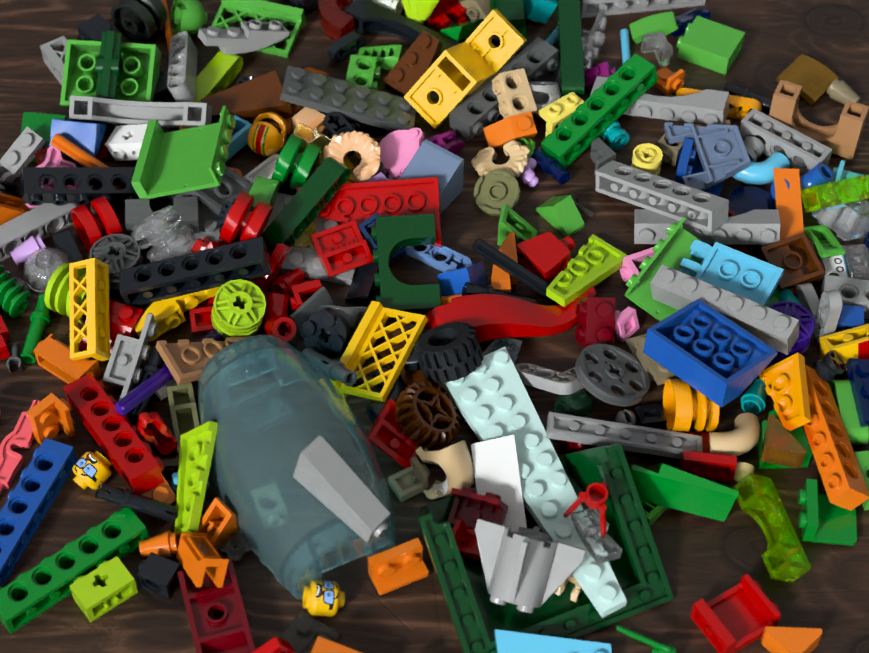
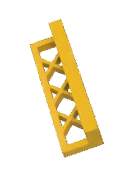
M96 258L70 263V359L76 361L92 357L99 361L109 360V265ZM86 268V275L80 282L78 280V269ZM85 290L87 298L80 305L78 297ZM85 314L87 316V322L83 326V328L80 329L78 327V321L81 318V316ZM85 338L87 340V350L78 352V345Z

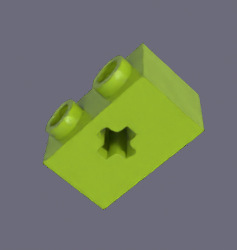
M117 556L111 560L104 561L97 569L87 575L78 577L73 584L69 585L73 599L90 622L138 593L135 579Z

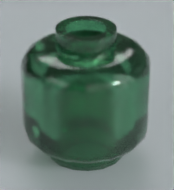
M580 389L573 394L559 395L556 398L554 412L589 418L592 414L593 401L584 390Z

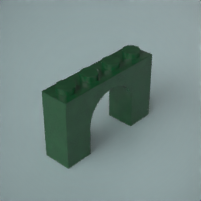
M434 214L376 217V225H371L372 240H377V248H373V263H378L379 272H374L375 286H380V295H376V301L380 302L384 308L428 315L434 308L441 306L439 284H404L392 275L389 261L393 254L403 247L435 244Z

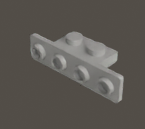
M152 313L147 314L139 339L117 334L102 381L104 384L123 388L120 399L134 389L135 383H140L143 369H140L142 361L147 360L149 356L150 346H148L150 337L155 336L158 326Z

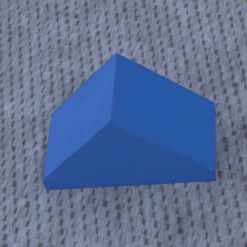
M483 261L436 274L442 296L462 294L463 287H466L464 286L465 282L480 286L489 284Z

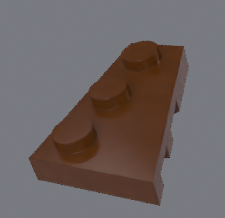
M423 30L384 78L383 82L402 96H405L436 61L442 46L441 41Z

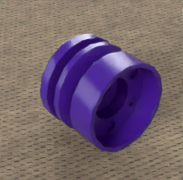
M780 301L771 304L769 308L799 320V337L788 355L778 351L777 356L769 365H774L797 352L803 355L805 359L815 328L814 318L811 313L802 305L794 302Z

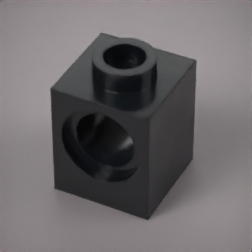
M151 552L146 561L143 560L137 569L140 587L170 600L180 583L177 572L181 571V566L177 562Z

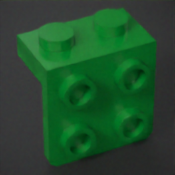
M806 478L803 489L799 488L798 504L801 505L798 526L802 528V541L855 545L857 541L856 508L849 511L830 503L827 495L818 494L817 479Z

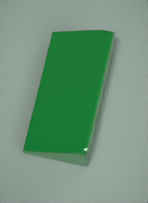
M482 19L461 22L440 29V33L455 41L468 38L475 31L477 25L482 23Z

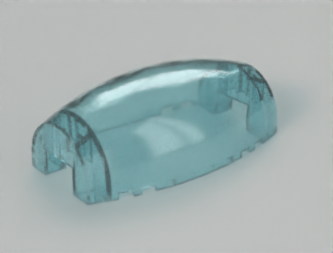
M274 335L247 337L228 345L215 354L204 366L198 379L200 425L208 421L218 423L210 466L211 477L220 499L236 514L239 534L248 547L252 548L257 554L259 561L272 571L275 579L299 600L303 598L305 586H309L313 580H323V572L362 556L370 557L397 546L395 519L389 490L376 452L351 406L330 379L303 353L283 338ZM319 435L326 440L390 512L386 522L389 526L379 538L374 536L368 543L365 542L293 477L300 453Z

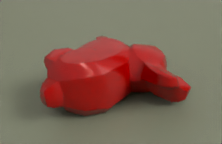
M157 411L149 413L143 412L139 415L137 429L145 440L151 442L163 455L171 453L178 444Z

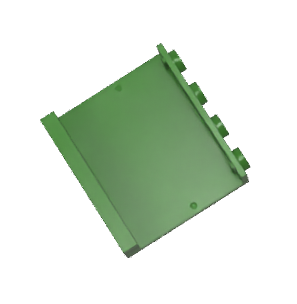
M226 106L222 107L219 123L164 133L157 119L148 121L131 181L140 199L157 198L221 185L222 176L225 174L226 159L229 156V145L232 143V132L236 125L234 116L229 113Z
M684 216L678 224L676 222L671 224L666 231V234L669 236L665 241L660 239L652 250L655 252L652 258L647 256L639 266L642 270L639 275L633 274L625 284L629 288L624 296L658 321H662L679 311L652 299L650 282L660 266L665 265L680 271L679 265L683 258L699 264L702 262L690 256L692 251L690 246L694 239L701 240L683 228V223L686 220Z

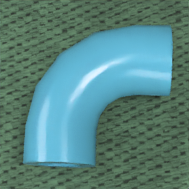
M774 152L763 162L750 161V167L731 177L751 185L772 183L774 181L773 168L789 169L790 162L782 153Z

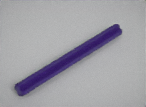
M211 330L197 342H202L205 338L221 341L222 335L217 333L216 330ZM165 365L115 403V411L122 416L126 415L172 380L174 377L168 367Z

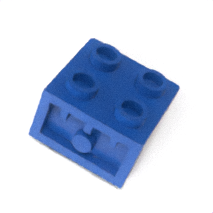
M684 139L675 182L683 184V176L704 172L700 158L695 156L696 149H692L694 139ZM723 181L704 190V192L720 197Z

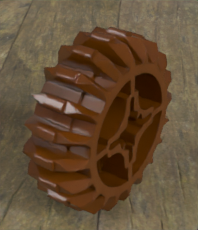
M420 381L406 387L397 397V402L394 404L396 407L394 414L399 417L396 423L401 424L403 427L401 432H406L409 435L408 440L414 439L416 446L423 445L424 449L432 448L435 450L436 448L446 446L455 438L460 427L458 420L461 417L456 414L458 408L453 406V399H449L446 396L447 391L441 392L439 385L433 386L431 382L424 383Z

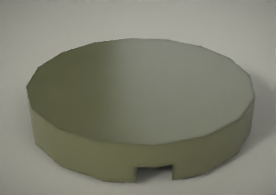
M492 170L485 175L483 174L475 184L474 198L476 204L482 212L490 216H500L502 206L505 204L513 210L520 201L521 191L519 183L512 174L505 170Z

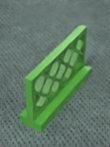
M221 0L222 3L211 26L219 29L223 27L228 29L229 24L239 21L241 24L243 18L251 17L261 22L276 20L281 22L284 27H294V30L289 32L288 37L277 42L280 43L285 40L287 43L285 50L276 48L275 44L256 50L288 58L300 29H304L306 19L304 9L264 0ZM224 12L235 14V16L226 20L223 18Z

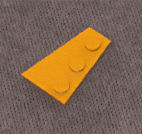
M797 352L764 369L759 374L760 379L766 385L765 390L774 401V408L783 427L789 431L811 421L805 359L803 355Z

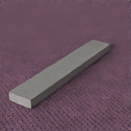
M549 412L547 417L546 438L600 447L621 443L623 450L676 459H682L684 451H700L703 453V441L700 435Z

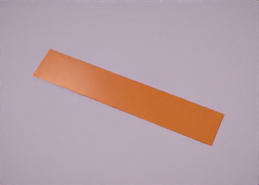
M773 168L776 209H779L780 217L779 241L804 232L799 169ZM784 179H786V180L789 182V184H790L789 189H788V187H787L786 182H785ZM796 287L789 289L793 293H796Z

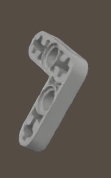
M811 283L797 285L795 290L796 298L814 318L815 328L812 335L816 343L819 344V337L835 333L842 311L841 295L837 289L825 291L819 300Z
M588 360L589 363L595 364L592 360ZM530 363L514 365L522 383L559 395L573 394L584 388L577 378L575 367L564 372H558ZM589 376L593 381H598L596 378Z

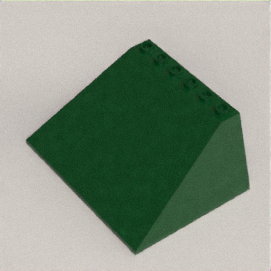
M621 443L565 453L558 456L577 497H579L580 492H586L587 487L592 483L605 482L607 484L608 497L605 504L607 507L606 536L601 535L599 510L589 508L585 502L581 503L595 535L607 539L603 552L627 600L625 607L603 618L583 590L577 602L570 600L571 592L576 584L569 581L561 596L553 593L541 607L534 608L533 613L520 611L517 609V605L506 602V605H500L491 602V594L487 590L482 561L461 557L451 529L454 526L447 522L455 496L451 495L421 507L417 519L463 653H497L494 629L576 639L674 599ZM524 505L527 528L533 529L538 524Z

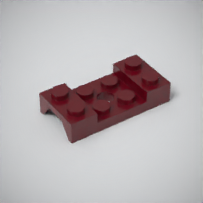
M230 558L223 588L217 587L207 572L204 574L202 587H196L187 572H177L196 653H252L255 651L232 559ZM216 610L224 612V616L219 620H213L209 615Z

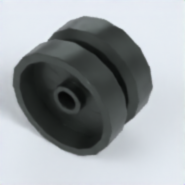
M120 0L111 10V18L116 28L125 37L136 43L149 41L155 32L166 23L168 18L167 10L161 0Z

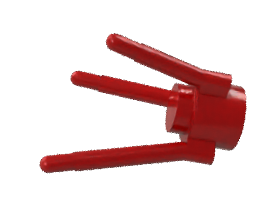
M605 482L590 484L586 492L579 493V497L566 510L563 517L567 518L582 502H585L589 508L599 510L601 535L606 536L607 507L605 504L608 497L607 484Z

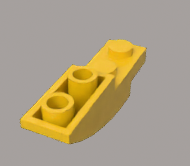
M220 287L153 302L134 328L138 337L140 338L148 313H152L155 322L158 323L156 334L154 337H150V342L186 321L183 313L195 308L208 298L214 297Z

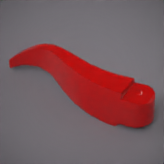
M591 286L580 297H597L595 287ZM499 294L465 295L452 298L451 303L434 308L426 316L428 321L425 325L427 330L446 323L465 322L474 327L479 343L501 338L556 335L567 331L578 322L575 309L576 303L579 302V297L563 307L561 305H540Z

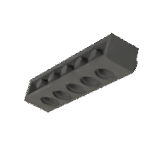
M537 37L450 112V128L469 141L476 135H480L483 132V128L491 122H495L500 115L499 102L492 90V80L501 72L524 68L528 82L541 81L549 71L552 72L557 67L558 49Z

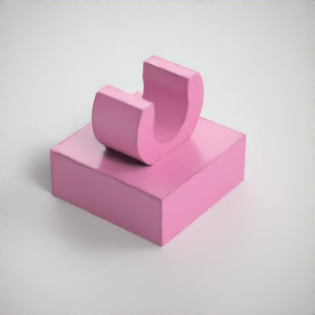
M629 306L622 312L615 310L616 339L625 342L626 339L640 329L636 309Z

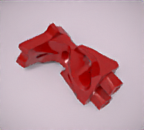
M205 237L203 240L198 238L191 252L195 253L229 243L221 239L214 241L209 237ZM277 244L270 255L271 275L247 281L257 285L265 294L273 283L274 278L280 274L281 267L292 248L286 244Z

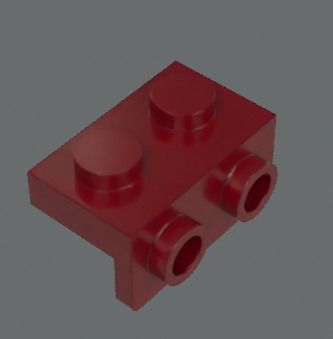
M579 297V302L576 303L575 309L576 316L578 317L575 340L578 342V346L587 347L592 344L614 346L615 298Z
M462 486L461 490L452 488L451 494L455 496L447 521L450 525L454 526L457 519H461L467 528L475 530L478 518L503 525L509 506L501 501V496L486 492L485 496L477 494V490Z

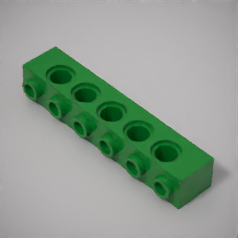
M636 53L626 60L614 74L608 77L603 85L594 90L583 104H580L567 119H564L551 134L545 137L541 143L545 156L565 170L591 145L593 140L597 139L659 80L655 65Z
M125 507L114 512L107 520L91 527L80 538L68 542L63 549L52 556L44 558L39 565L31 570L21 573L16 580L7 586L1 587L0 621L8 632L12 634L70 595L69 585L73 584L78 577L94 571L104 561L111 560L116 556L121 561L137 550L140 541L149 539L146 526L130 508ZM73 565L69 569H64L67 566ZM45 581H50L47 584L41 585ZM26 596L23 600L18 601L20 597Z

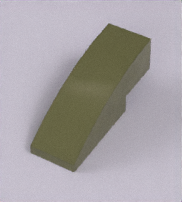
M192 383L166 387L174 435L178 444V453L180 452L181 435L200 426Z

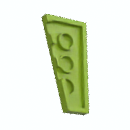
M592 234L586 246L583 245L579 249L578 255L568 262L567 268L561 271L547 287L546 296L565 307L584 294L591 286H596L622 268L623 257L628 255Z

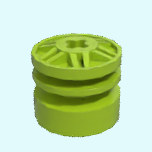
M65 262L54 271L48 281L44 301L48 309L58 312L63 316L67 315L70 318L69 264L71 262ZM84 268L78 269V280L81 282L86 275ZM85 290L78 297L80 305L87 298ZM85 314L81 316L78 323L85 324Z
M230 280L221 285L215 294L211 312L213 328L224 339L227 337L255 336L261 328L266 309L265 295L257 285L247 280Z

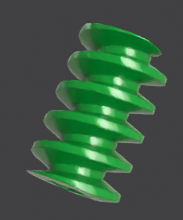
M0 265V306H2L5 312H9L12 318H16L28 309L30 305L28 299L31 296V292L29 290L23 292L24 286L22 284L16 286L18 280L16 278L10 279L11 273L9 271L3 273L4 266Z

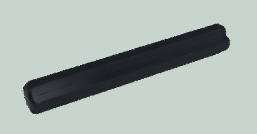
M481 238L475 241L472 246L474 252L546 299H550L546 296V289L550 285L549 283Z

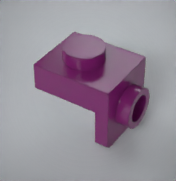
M605 61L585 70L584 79L588 91H592L597 76L609 77L617 69L615 67L612 68L608 61Z

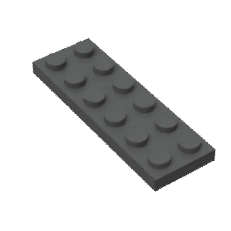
M290 65L287 67L280 96L282 101L325 113L338 112L346 119L392 132L414 128L416 109L405 98L346 82L345 80L328 77L320 73L307 71L299 67Z

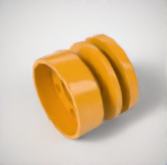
M667 379L663 389V412L667 420V430L684 433L690 430L691 424L696 432H701L703 429L707 432L716 430L720 406L682 379Z

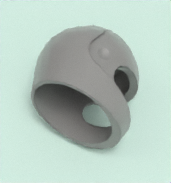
M529 82L537 107V111L533 114L534 116L542 118L539 115V110L561 98L559 85L556 82Z

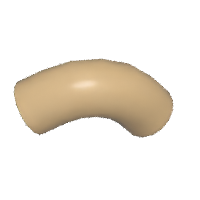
M742 413L734 420V430L729 432H710L709 453H725L731 456H739L749 452L759 441L761 428L758 417L752 413Z

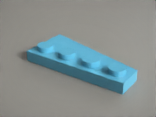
M494 629L497 653H612L611 644Z

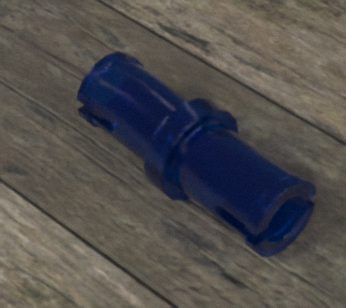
M541 147L535 148L531 158L537 161V164L542 167V171L547 175H551L560 185L568 182L570 173L559 165V161L554 157H550Z

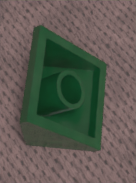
M490 0V13L493 9H497L527 39L524 0Z

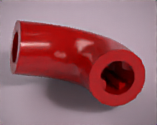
M265 293L266 309L263 323L267 335L278 342L291 340L297 330L295 322L288 318L289 295Z

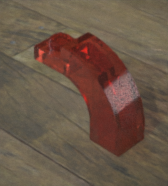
M351 0L318 1L320 26L323 32L333 41L355 31L354 17L341 10Z

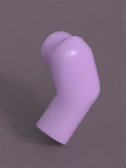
M530 157L519 177L524 184L534 187L539 182V178L535 176L533 171L537 166V161Z

